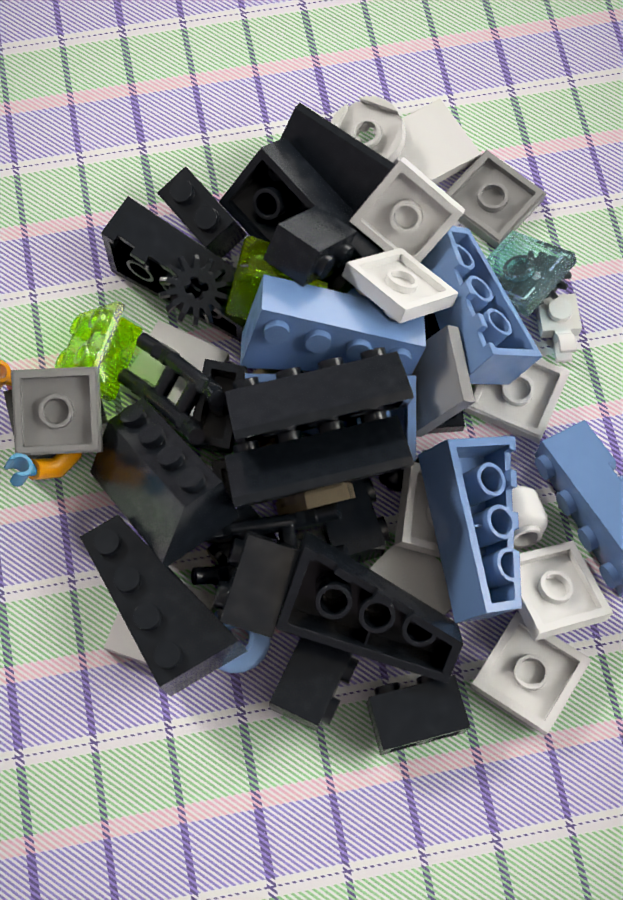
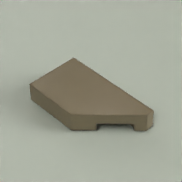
M342 482L277 499L275 503L278 515L356 498L353 484Z

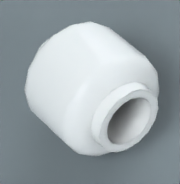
M517 484V487L512 489L513 511L518 512L519 529L514 531V548L523 549L533 546L541 540L542 534L548 526V517L538 492L531 487L519 486Z

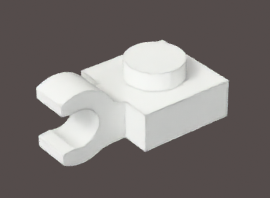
M576 293L559 294L554 300L549 296L543 299L544 304L539 306L537 301H535L534 307L540 338H552L556 363L572 361L571 352L577 351L575 336H579L582 330Z

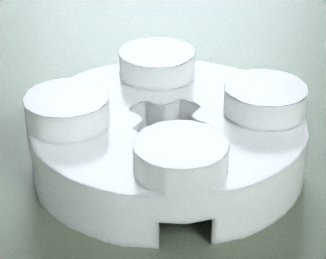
M364 96L359 98V102H355L350 106L348 103L342 106L334 115L331 123L362 142V139L358 134L360 132H367L370 127L374 128L373 133L375 137L363 144L393 163L402 152L406 139L404 122L394 105L386 99L377 96Z

